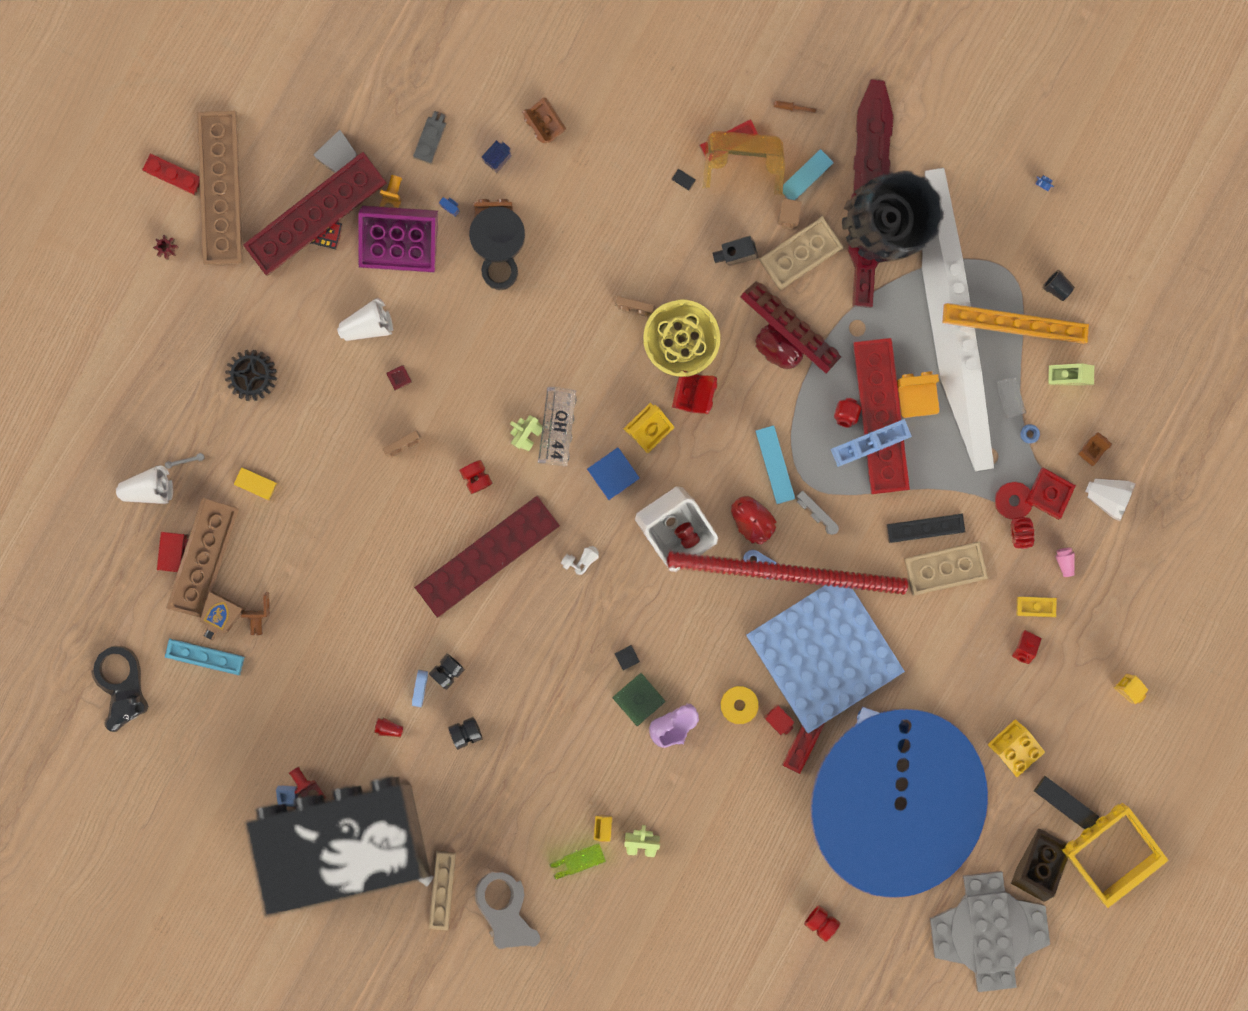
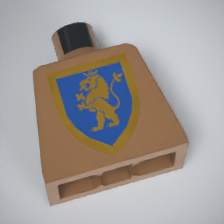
M209 592L200 619L201 623L207 625L203 636L214 640L218 631L223 634L228 633L246 608L215 592Z

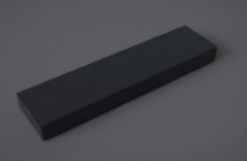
M963 513L886 524L889 543L965 532Z

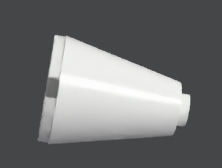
M376 298L340 322L339 328H337L340 338L350 341L391 335L393 324L389 312H385L382 308L385 306L384 302Z
M160 465L120 482L116 488V494L118 498L125 502L166 504L173 497L172 480L168 481V470Z

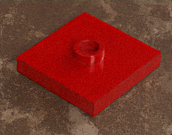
M1043 467L1039 471L1026 502L1059 520L1063 516L1076 485Z

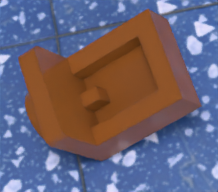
M1097 432L1088 439L1078 455L1088 464L1094 466L1104 452L1112 446V443L1105 436Z

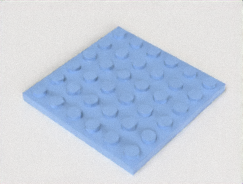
M824 585L746 635L807 733H810L905 672L858 596L849 587L844 588L842 586L839 588L838 586Z

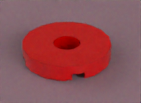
M1019 482L1004 484L996 492L995 508L1006 519L1025 517L1033 507L1026 502L1030 489ZM1012 495L1017 496L1019 499L1017 506H1012L1009 503V498Z

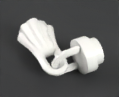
M594 546L584 548L582 557L577 565L573 563L575 557L568 554L563 558L561 564L566 570L572 566L578 575H582L590 564L599 558V552ZM581 564L585 565L582 571L580 568Z

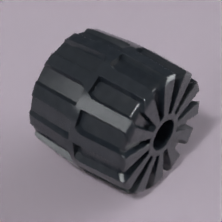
M907 170L896 173L890 172L871 179L855 191L856 196L848 200L844 207L848 211V215L842 219V228L849 231V235L846 237L848 244L851 248L858 247V254L867 260L875 259L877 262L900 260L925 248L926 244L934 240L938 235L939 226L944 216L939 192L932 187L926 177H920Z

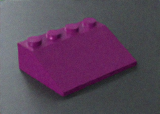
M362 205L358 213V267L435 272L438 210Z

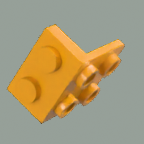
M933 371L922 372L921 376L914 377L913 373L904 374L902 378L897 380L900 411L903 418L939 413L936 383L939 382L938 374H933Z

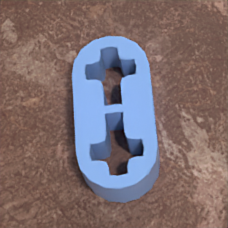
M418 670L412 706L422 708L428 671Z

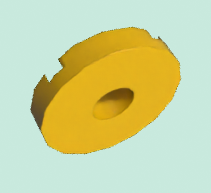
M735 686L729 688L723 694L720 701L722 714L729 722L734 724L750 722L757 714L758 699L752 690L747 687ZM743 700L745 703L744 709L736 710L734 708L735 701Z

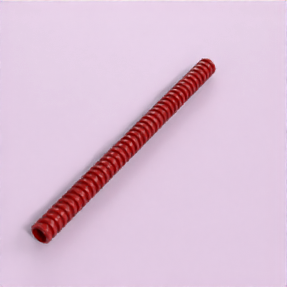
M669 551L667 555L668 568L674 567V569L679 567L681 570L685 568L686 570L691 569L695 571L697 569L699 572L703 570L710 573L715 571L716 574L721 572V574L727 573V575L733 573L734 576L739 574V576L744 575L748 577L750 575L751 578L756 576V578L762 577L766 579L768 577L769 580L774 578V580L780 579V581H784L785 579L786 582L791 580V582L797 581L801 583L803 581L804 584L808 582L809 584L819 585L820 583L821 586L826 584V586L832 585V587L838 586L839 588L843 586L844 588L849 587L853 589L855 587L856 590L866 589L871 591L872 589L873 592L878 590V592L888 593L889 591L891 594L895 592V594L901 593V595H905L908 590L907 578L901 579L894 576L890 578L889 576L884 577L877 574L873 576L866 573L861 575L860 572L855 574V572L845 571L844 573L843 570L838 572V570L832 571L825 568L821 570L820 568L815 569L811 567L809 569L808 566L803 568V566L797 567V565H793L792 567L790 564L786 566L785 564L780 565L776 563L774 565L773 562L768 564V562L762 563V561H758L757 563L755 560L752 562L748 559L746 561L744 559L739 560L738 558L733 560L731 557L727 559L720 556L715 558L713 555L709 557V555L703 556V554L697 556L696 553L691 555V553L685 554V552H682L680 554L679 551L675 553Z

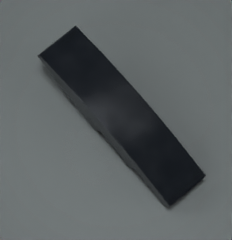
M1045 775L1033 790L1084 830L1091 828L1100 818Z

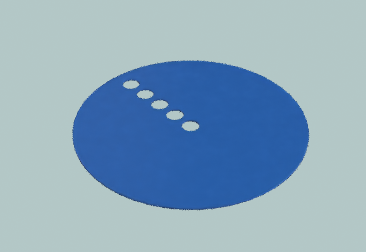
M898 709L882 712L859 722L849 729L831 748L815 780L811 802V818L816 842L822 855L833 871L844 881L872 895L896 898L911 896L932 889L948 879L962 866L979 840L988 805V789L984 768L978 753L968 738L949 721L929 712ZM907 719L911 723V729L908 733L903 734L899 731L898 726L902 720ZM901 739H907L910 742V749L905 753H901L897 748L898 742ZM901 758H906L909 761V768L905 772H899L896 767L897 761ZM901 777L906 778L908 781V787L904 791H898L895 787L897 779ZM902 796L906 798L907 806L899 811L895 808L894 802L898 797Z

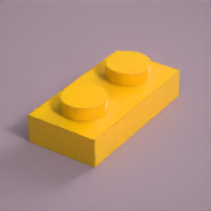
M1017 597L1016 616L1056 617L1057 598Z

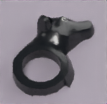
M123 646L108 647L98 655L94 662V669L91 672L96 685L111 695L109 715L104 725L108 731L117 732L126 723L146 713L149 706L141 691V668L137 656L133 651ZM112 654H120L125 657L130 666L127 679L119 684L106 680L102 672L104 660Z

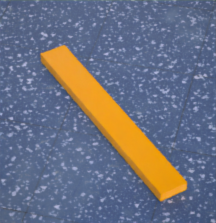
M945 303L943 307L942 323L1081 344L1088 342L1089 324Z

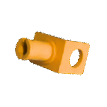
M396 175L390 176L387 190L380 191L382 199L379 207H384L388 203L392 204L394 208L400 207L401 198L398 195V190L402 181L401 177Z

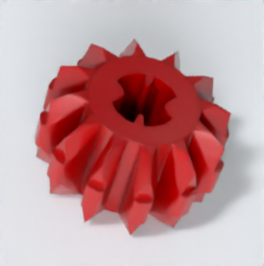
M1017 517L1012 519L1010 531L1013 546L1017 549L1033 547L1035 534L1031 518Z

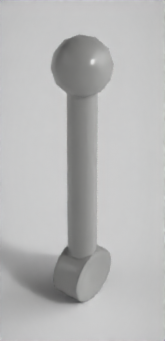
M199 453L195 457L175 462L167 461L165 467L170 469L172 466L195 460L203 461L204 455Z

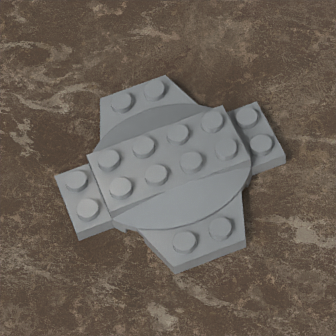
M1002 871L963 875L965 895L961 898L958 906L930 918L934 957L965 964L970 970L975 972L978 992L1017 988L1015 970L1023 957L1050 945L1046 906L1016 900L1005 891Z

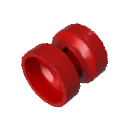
M690 522L680 524L674 531L677 538L681 539V545L685 549L692 548L700 541L699 535L693 531L694 527Z

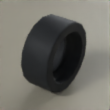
M513 258L505 261L511 267V274L504 282H495L490 278L488 270L493 262L484 260L481 271L482 277L488 286L496 290H505L515 283L518 276V267Z

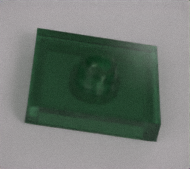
M641 672L612 697L636 726H639L666 702Z

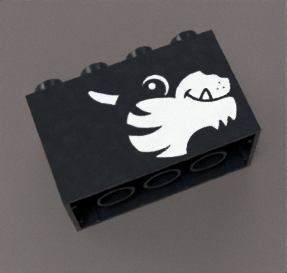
M390 776L370 781L372 792L364 794L362 786L353 785L332 790L334 801L325 803L324 795L317 796L316 794L294 799L295 810L289 812L286 804H273L255 809L257 819L247 821L246 826L265 917L430 877V868L411 785H401L399 776Z

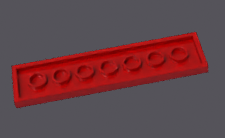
M892 338L853 342L864 435L901 421ZM904 440L866 455L871 495L910 490Z

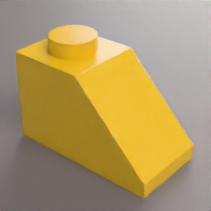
M1125 674L1114 687L1125 699L1135 705L1141 703L1147 695L1145 693L1148 691L1137 676Z

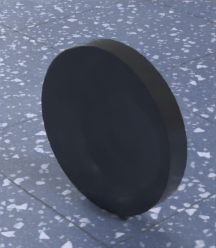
M497 206L484 209L473 219L469 230V237L474 251L481 258L489 262L500 263L514 258L521 251L525 242V229L522 220L515 212L508 208Z

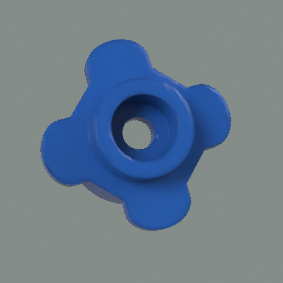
M1044 175L1041 178L1037 176L1038 180L1035 184L1046 191L1054 187L1051 184L1053 180Z

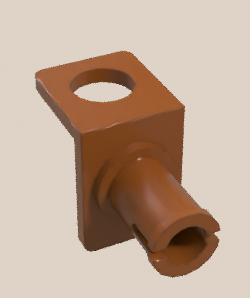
M269 592L263 595L264 611H243L241 614L242 618L250 619V635L254 636L256 634L258 636L263 634L262 618L270 614Z

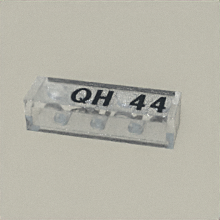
M547 387L538 463L567 466L570 459L569 447L572 441L571 431L575 419L574 407L577 402V390Z

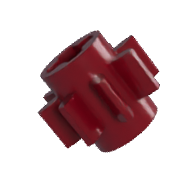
M163 235V239H155L157 245L153 249L159 251L157 253L158 257L164 254V258L168 260L170 255L176 256L174 252L179 246L173 244L174 238L168 240L167 236ZM166 244H168L169 247H167L166 251H164L162 247H165Z

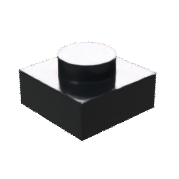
M632 645L614 653L623 671L640 662Z

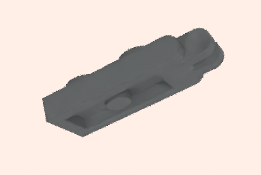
M434 111L432 117L428 116L413 155L415 159L431 165L447 124L444 122L446 115L443 113L439 120H437V111Z

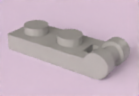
M801 491L796 496L799 499L797 503L804 510L808 508L812 512L810 516L817 523L821 521L826 526L825 530L828 534L832 535L838 532V525L804 491Z

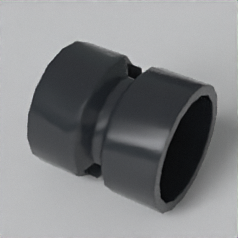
M446 654L440 660V666H435L429 675L447 690L454 683V677L458 678L465 669L452 656Z
M474 716L464 720L462 725L457 723L448 727L457 750L468 746V742L473 744L483 740Z

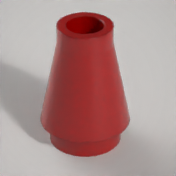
M384 717L382 719L378 718L374 733H377L378 736L401 738L404 726H400Z

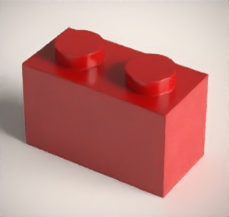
M161 532L156 570L178 572L187 546L188 534Z

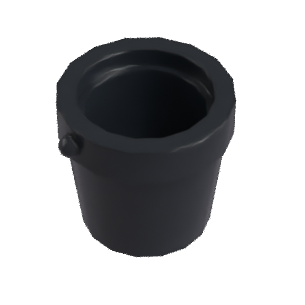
M1061 270L1055 271L1043 285V289L1046 292H1049L1061 301H1064L1075 288Z

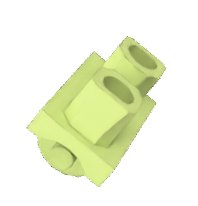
M529 415L526 421L522 418L519 419L517 424L511 421L510 425L514 428L510 434L515 436L511 444L519 449L522 448L529 451L534 442L527 438L530 432L539 436L544 429L538 423V419Z
M642 825L641 830H634V833H625L624 847H626L628 855H637L638 848H643L647 857H655L660 847V836L653 835V831H645L646 825Z

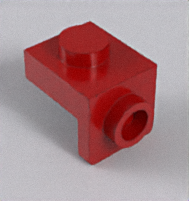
M1024 630L1016 650L1012 653V657L1021 663L1029 664L1036 657L1042 638Z

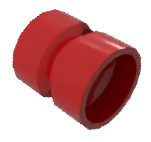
M482 460L475 461L459 470L463 480L468 481L466 486L470 494L479 492L493 484L489 474L484 473L486 468Z
M820 905L814 908L804 922V925L812 932L817 930V935L825 942L836 933L841 924L835 917H828V911Z

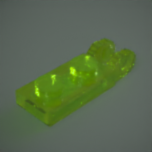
M600 843L563 856L562 859L550 863V867L556 868L564 863L567 866V870L557 872L554 875L556 880L604 863L606 859Z

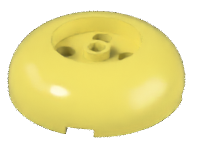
M690 300L671 301L658 307L649 317L644 329V347L651 362L662 372L677 377L692 376L706 369L715 359L720 346V331L712 313L701 304ZM677 322L681 323L682 329L675 330L674 324ZM692 332H697L699 338L693 340L690 335ZM680 336H683L685 338V342L680 343L678 341V338ZM671 339L673 342L672 346L666 347L664 344L665 340ZM684 348L688 349L689 355L682 356L681 350Z

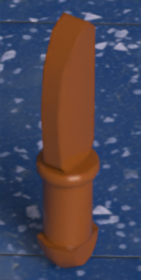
M775 101L773 103L775 108L790 110L791 112L794 109L816 113L817 110L815 108L794 105V102Z

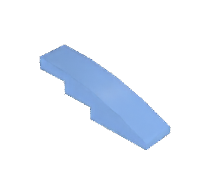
M905 419L830 450L837 467L912 436Z

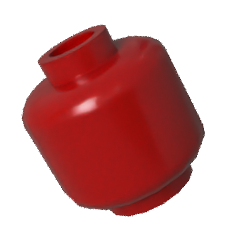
M853 398L841 400L837 403L834 419L838 425L850 428L858 423L861 407Z

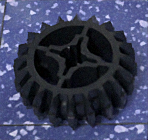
M245 350V356L241 352L237 353L239 359L232 357L231 359L235 363L227 364L231 371H225L226 374L230 375V377L225 378V381L232 382L227 387L229 389L235 388L232 394L236 395L239 393L238 398L243 399L245 396L246 401H250L251 396L254 401H258V394L264 399L265 395L263 392L265 391L270 394L271 391L268 387L275 388L271 381H277V377L272 376V374L277 373V370L270 369L274 367L275 363H268L270 357H264L263 352L257 355L256 350H252L251 355L249 350ZM250 361L245 370L238 371L243 363ZM256 361L262 363L266 374L258 373ZM250 371H252V373L256 374L257 376H255L251 380L249 377L243 374L248 375V373H251ZM237 377L245 379L246 390L240 387ZM257 381H264L261 387L252 391Z

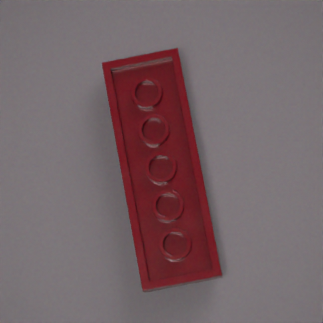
M755 281L741 294L740 298L824 373L827 374L842 357L836 348L830 347L821 335L812 331L806 322L801 321L793 310L785 307L781 300L767 291L766 286L762 283Z

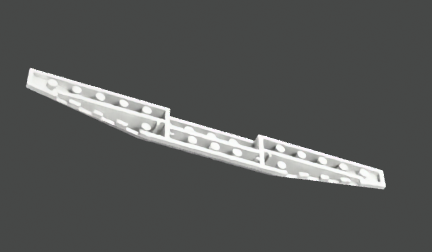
M945 169L925 171V177L930 181L932 187L939 192L941 207L944 211L938 235L922 249V274L940 381L946 392L954 418L957 421L974 471L993 469L994 463L975 328L942 323L945 303L971 307Z

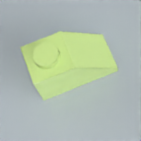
M1082 363L1049 365L1048 384L1094 385L1095 366Z

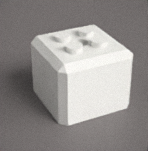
M676 486L636 514L635 521L666 566L669 551L674 553L679 551L680 554L682 552H685V554L691 553V555L696 553L699 556L717 544V535L695 501L683 487ZM669 518H675V523L672 526L666 525ZM685 522H690L694 527L693 531L700 537V541L689 549L683 548L681 539L677 538L674 533L675 529ZM674 567L668 569L670 571H678L680 568L678 567L677 569H674Z

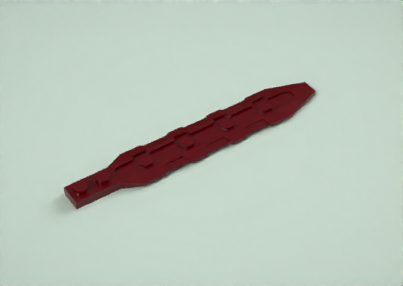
M870 80L857 110V143L853 170L855 171L854 188L851 198L856 196L855 191L871 179L890 173V138L893 133L894 115L886 83L882 80ZM848 244V253L855 268L852 306L872 308L875 269L879 262L875 261V259L867 260L858 254L859 248H851Z

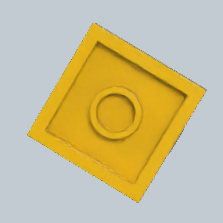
M650 402L623 429L648 454L675 427L660 408Z

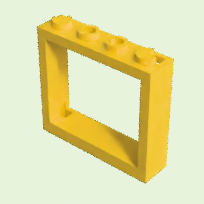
M1124 803L1114 806L1109 814L1100 817L1091 828L1083 830L1077 839L1068 842L1062 850L1101 903L1107 908L1169 861L1132 810ZM1126 816L1153 853L1102 893L1074 855L1118 820Z

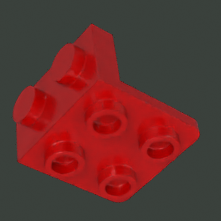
M698 374L678 377L671 408L689 413L709 414L713 407L712 400L718 385L717 377Z

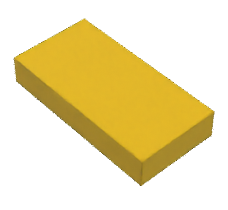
M241 467L233 485L270 500L277 483Z

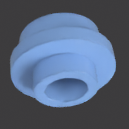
M1029 424L1021 429L1020 436L1025 443L1031 444L1039 439L1040 431L1035 425ZM1027 431H1032L1033 436L1031 438L1027 436Z

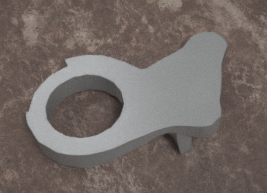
M492 872L485 875L478 882L475 889V902L492 928V931L489 933L493 937V943L497 948L535 947L540 942L539 933L531 929L519 916L524 899V888L521 880L516 882L512 876L503 872ZM496 879L505 881L511 891L509 903L500 910L491 908L485 900L487 885Z

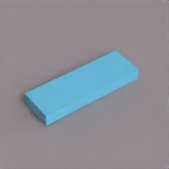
M820 149L779 190L788 199L796 200L834 162Z

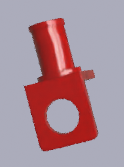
M299 766L289 772V775H291L298 786L297 790L294 791L295 794L300 793L302 797H306L311 790H315L319 795H324L315 780L310 781L306 779Z

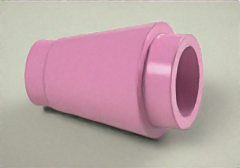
M1072 548L1057 550L1055 557L1063 577L1074 576L1075 553L1072 552Z

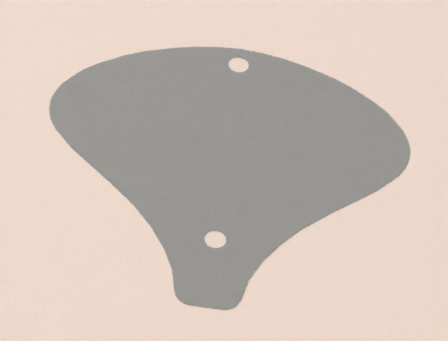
M963 259L971 307L1024 315L1020 286L1006 268L990 261ZM922 268L912 271L874 292L872 308L853 307L844 315L826 338L825 342L830 347L836 348L839 355L842 356L827 374L812 362L801 386L792 422L791 447L794 464L802 480L815 490L827 494L861 495L871 493L866 456L837 467L830 450L864 436L861 413L858 423L850 428L838 425L834 419V413L837 403L841 400H846V398H853L860 405L853 342L892 338L897 380L902 378L904 374L913 373L914 377L921 376L922 372L933 371V374H938L939 382L936 383L939 413L909 418L901 416V420L905 419L912 436L904 440L910 490H953L977 495L995 502V495L998 489L1009 482L1023 483L1031 491L1041 467L1034 457L1030 444L1025 443L1020 436L1021 429L1024 427L1020 397L1023 335L975 328L991 447L997 451L998 460L994 464L993 469L974 471L957 421L954 418L946 392L940 381ZM861 320L865 324L866 330L863 335L856 337L849 332V325L852 321ZM1012 495L1009 498L1010 505H1018L1019 499L1017 496Z

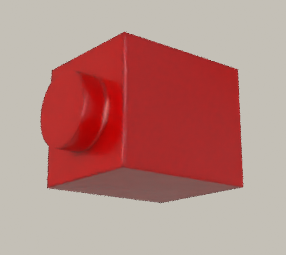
M776 705L763 717L780 735L783 733L787 735L794 728L792 725L795 722L779 705Z

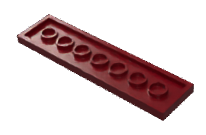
M362 152L244 243L243 246L263 273L268 276L386 185L387 182L365 152Z
M535 496L414 588L438 618L560 527V525L540 498Z

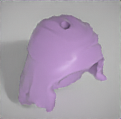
M686 704L673 712L653 720L649 726V734L653 742L663 748L674 744H684L689 730L693 729L699 722V714L692 704Z

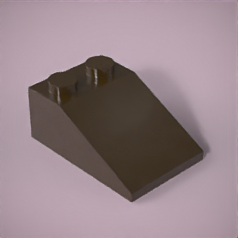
M1037 829L1016 868L1011 884L1043 902L1055 897L1068 860L1062 851L1067 843L1041 829Z

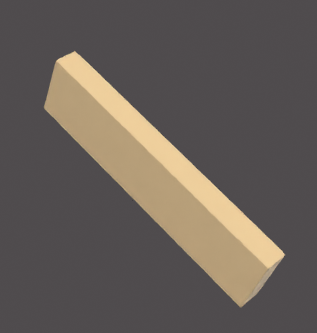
M436 851L429 929L447 931L449 929L456 852Z

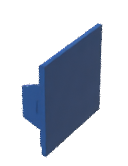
M619 447L587 468L608 500L640 479Z

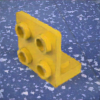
M1016 719L987 744L1016 777H1019L1045 753L1031 733Z

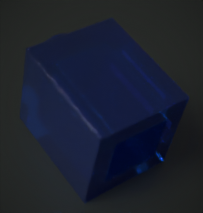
M496 140L481 157L482 161L494 172L498 173L512 157L511 152H509L511 148L504 142L500 144Z

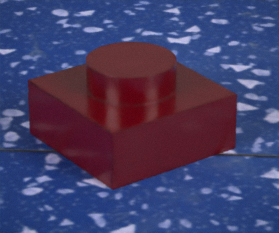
M404 365L386 373L395 391L412 383Z

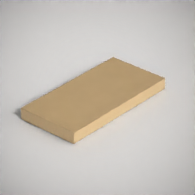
M822 216L760 257L759 260L781 291L844 247Z
M980 541L904 558L913 596L988 579Z

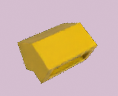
M595 816L594 840L600 842L611 841L612 816Z

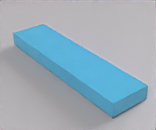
M770 426L756 430V436L776 504L794 500V492L775 427Z
M169 639L165 658L235 675H241L245 656L175 639Z

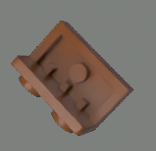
M542 98L530 109L522 111L525 116V122L533 128L535 137L542 143H550L567 130L547 98Z

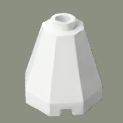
M1095 479L1094 482H1089L1085 492L1089 493L1088 498L1113 519L1120 521L1134 490L1135 483L1122 480Z

